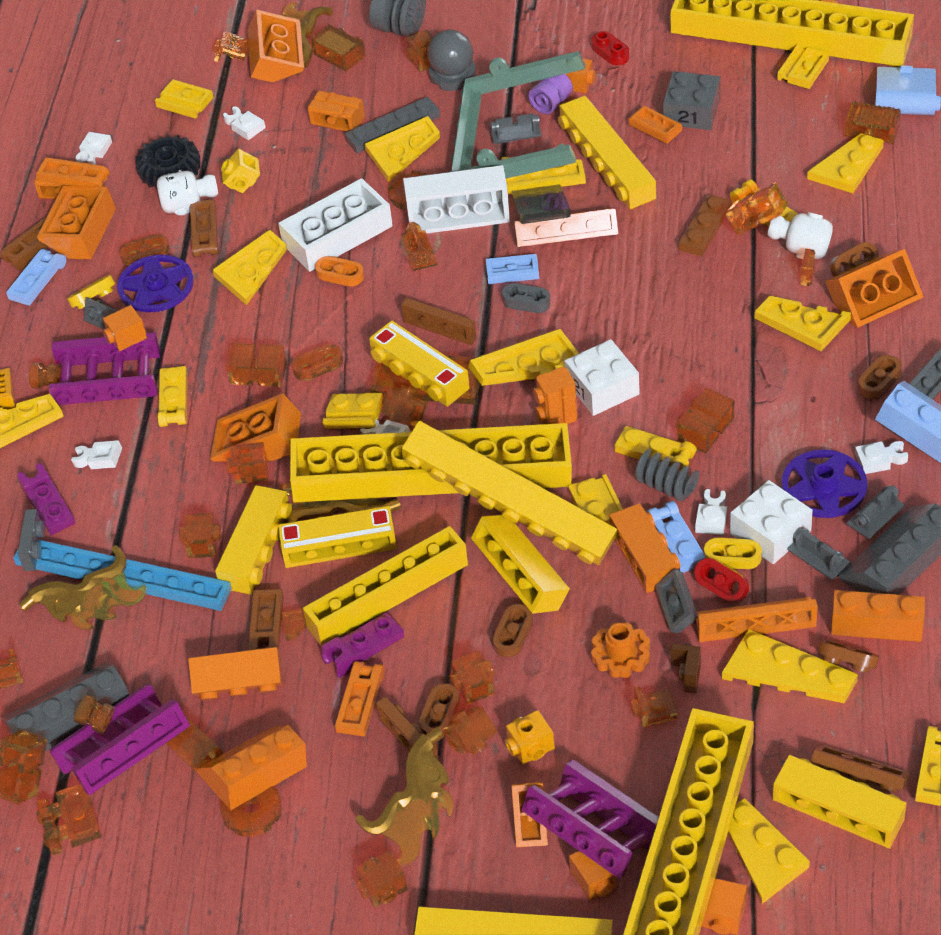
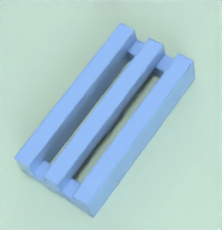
M537 254L486 259L488 284L539 279Z

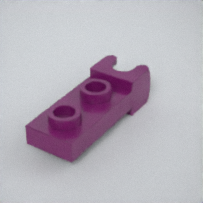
M39 463L36 465L37 476L28 478L23 472H19L17 478L23 492L30 500L34 509H37L40 519L44 521L45 527L51 536L76 523L73 515L51 481L49 474L44 466Z
M386 612L342 638L336 637L325 643L321 649L322 660L325 664L335 661L336 677H343L351 672L355 661L362 662L404 638V630Z

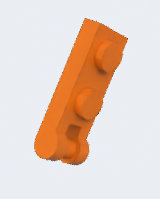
M46 157L36 175L38 181L68 186L103 187V181L107 180L110 172L106 167Z
M354 662L336 720V733L366 736L380 684L384 679V665L374 664V666H367L364 662Z

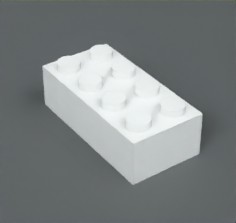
M503 165L403 178L411 235L510 222L507 184Z
M362 178L278 223L281 239L286 243L287 250L309 272L315 269V263L318 259L325 256L338 257L393 226L390 204Z

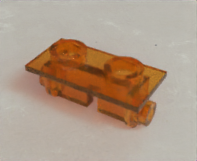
M410 222L406 228V235H402L401 239L413 271L438 265L426 231H421L420 225L416 222Z

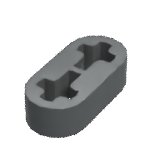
M512 283L506 285L502 290L503 304L507 308L533 313H542L550 308V293L544 288Z

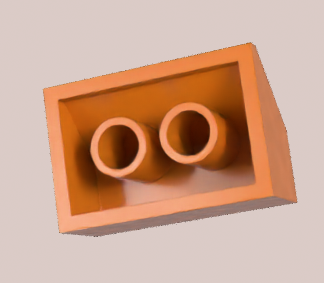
M256 10L247 29L251 78L273 83L302 72L304 70L300 20Z
M63 186L37 235L38 240L60 254L65 255L68 259L91 260L116 210L108 187Z
M905 249L890 251L825 281L834 305L840 312H851V320L849 322L855 328L861 327L924 297Z
M289 725L273 726L197 768V773L223 803L232 810L306 768V745Z

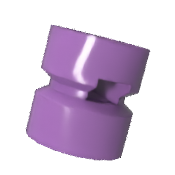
M565 74L542 79L529 92V100L532 106L540 113L551 114L572 93L573 85L571 80Z

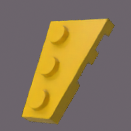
M427 116L365 143V151L389 183L440 139V131Z
M860 133L807 172V179L854 193L883 149L884 140Z
M269 230L214 268L213 276L247 305L287 251V245Z
M769 296L755 310V319L822 351L851 320V312L842 311L841 314L828 312L827 307L818 306L817 309L804 307L798 301Z
M745 798L735 805L727 835L736 853L739 854L745 866V871L749 879L752 880L757 890V895L763 904L807 870L810 861Z

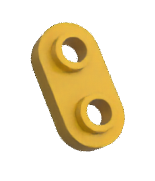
M111 274L106 275L68 296L67 300L71 307L77 306L78 309H82L85 307L86 297L91 299L96 295L103 297L113 291L112 286L115 282Z
M713 538L705 544L704 555L705 558L719 560L730 568L753 569L761 563L762 548L756 541L749 539Z

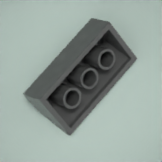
M934 503L910 507L839 574V579L858 592L900 595L941 555V506Z
M106 662L1 717V720L25 761L28 762L50 750L128 697L129 693L115 667Z

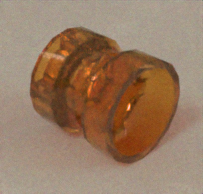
M32 363L29 370L31 388L41 389L43 386H48L49 388L50 384L60 383L61 365L59 363H50L48 366H44L42 363Z
M87 694L78 706L74 722L81 725L88 724L92 726L93 731L103 734L110 724L115 707L108 703L100 704L95 697Z

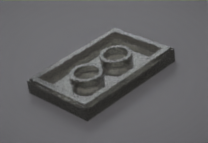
M560 184L511 191L520 224L571 217L570 207Z

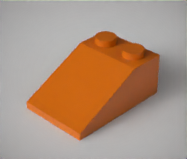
M282 393L218 419L210 459L213 462L274 461L291 455V439L298 438L301 412Z

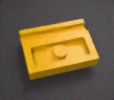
M797 44L778 71L777 80L786 79L787 83L810 89L828 63L829 53L809 47L803 49L801 45Z
M172 79L160 93L161 97L155 99V103L158 108L196 119L198 117L197 114L202 112L214 97L212 90Z
M332 394L325 412L326 418L322 420L325 429L375 428V420L379 418L385 402L383 394Z
M606 474L597 480L591 478L568 485L569 494L576 507L609 525V515L623 510Z

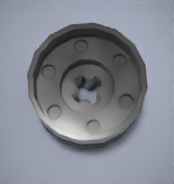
M372 0L369 14L370 24L375 30L387 33L393 31L394 34L403 35L407 38L415 37L423 23L426 0Z

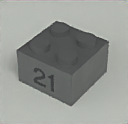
M673 71L663 102V115L681 123L682 127L711 130L720 102L721 76Z

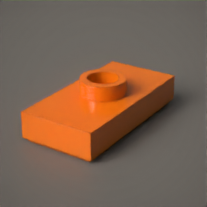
M642 106L629 118L630 126L666 144L682 131L681 123L646 106Z

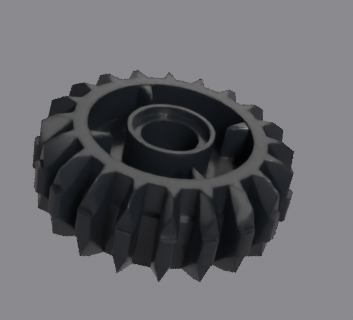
M169 134L165 138L159 136L157 140L151 139L150 144H143V149H139L138 155L135 157L137 174H139V178L149 188L155 187L157 189V180L163 175L177 173L181 170L190 171L196 176L201 168L200 154L193 141H189L187 137L181 139L179 135L171 137Z

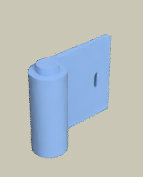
M913 66L877 67L875 113L934 116L935 111H940L941 96H936V69L913 68Z

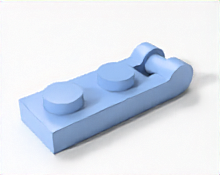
M41 249L6 292L8 299L30 306L57 270L64 268L66 256L59 253L54 255L49 250Z
M675 501L665 503V507L659 509L654 507L647 510L653 516L658 533L662 532L664 534L669 551L677 555L680 562V569L678 570L684 573L695 569L697 563L705 559V555L680 515ZM667 517H669V519L671 520L666 523H663L662 519H665Z

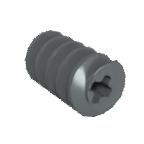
M652 449L645 451L637 464V481L640 483L646 482L648 487H655L659 492L665 491L667 496H674L677 501L687 499L697 486L700 472L695 470L689 476V466H685L680 471V462L676 461L670 467V457H666L661 462V453L657 452L651 458Z

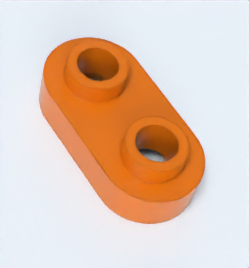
M325 256L318 259L315 263L316 275L320 280L350 287L359 285L364 280L363 266L358 262Z

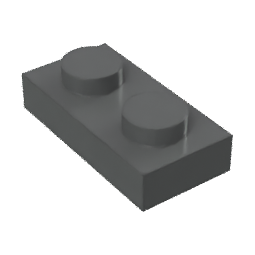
M37 509L25 510L18 556L24 571H35L37 559H41L42 555L40 539L45 536V523L43 520H40Z
M676 569L672 570L655 585L670 631L679 634L698 618V614L683 572Z

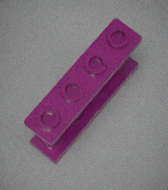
M156 332L146 333L147 339L120 352L113 343L109 344L105 337L52 342L53 356L57 367H61L60 383L49 385L50 395L58 405L157 396L158 389L153 375H149V359L160 358V347ZM139 360L138 376L123 377L124 361ZM113 362L112 378L97 380L98 363ZM87 364L86 381L71 382L72 366Z
M146 684L50 749V753L62 773L67 774L73 770L83 790L90 796L190 727L178 702L171 699L162 706L152 686Z
M575 760L566 764L560 785L552 791L546 793L536 785L530 786L522 807V811L619 879L625 876L634 851L642 846L648 850L650 849L659 819L658 816ZM569 795L581 803V805L570 810L559 801ZM594 812L606 821L595 827L586 821L584 817ZM619 829L629 836L630 839L620 844L608 835Z

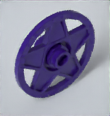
M152 255L130 264L120 275L117 289L122 302L127 306L131 305L134 310L140 312H159L181 303L191 292L194 277L191 268L182 259L171 255ZM160 262L173 263L177 266L164 269ZM143 266L142 274L129 276L134 270ZM187 276L186 286L181 291L176 284ZM124 290L137 292L134 302L125 295ZM167 300V302L161 304L151 305L153 302H161Z
M813 450L797 456L787 465L782 476V489L800 502L816 500L821 510L811 508L813 510V517L834 518L848 514L862 503L867 492V477L861 465L850 456L833 450ZM814 458H830L821 464L809 461ZM846 464L857 473L860 480L844 475ZM794 469L801 481L789 489L788 479ZM857 496L851 503L839 508L840 497Z

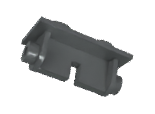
M533 113L517 116V122L513 123L512 117L495 119V122H490L494 144L542 136L539 127V115H534Z
M86 297L84 321L103 330L106 329L103 318L117 312V310L104 304L101 300L95 301Z
M894 485L890 487L885 486L846 525L867 539H870L905 506L904 503L898 500L899 490Z
M798 528L793 535L796 541L787 548L788 551L830 580H833L851 563V561L843 557L841 551L837 552L810 534L807 528Z

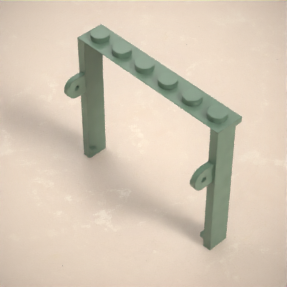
M579 51L509 68L504 59L494 58L490 61L489 65L491 73L465 79L464 89L461 91L462 103L459 106V121L456 123L457 137L454 138L455 150L451 157L452 170L449 172L503 165L505 179L576 163V156L570 144L563 145L562 143L558 144V147L499 161L493 151L482 149L477 153L476 158L479 165L472 167L482 94L585 69V63Z

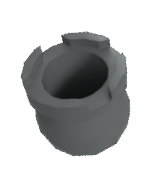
M447 29L438 32L431 39L427 48V57L430 63V81L432 84L440 85L441 90H461L464 88L465 79L476 76L472 44L469 38L460 31Z

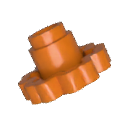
M615 622L611 624L609 629H599L597 635L592 638V662L599 671L609 670V674L613 678H628L631 676L632 671L642 672L645 665L650 662L649 637L646 636L643 629L633 630L630 623Z

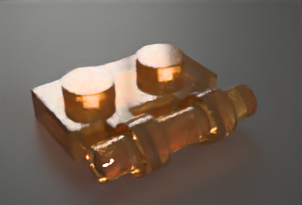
M81 784L55 792L58 800L57 803L50 805L48 799L37 801L38 811L36 816L39 824L43 825L44 844L49 847L51 855H58L63 851L61 843L69 838L73 848L102 837L90 796L85 793ZM62 816L64 824L56 827L54 821Z

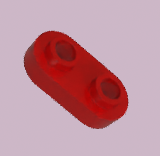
M600 31L592 36V50L608 63L623 65L629 61V47L614 35L606 31Z
M705 558L697 563L694 571L695 579L706 589L731 602L742 601L747 596L749 583L746 577L712 558ZM714 568L715 576L710 578L709 572ZM737 582L739 589L734 593L732 586Z

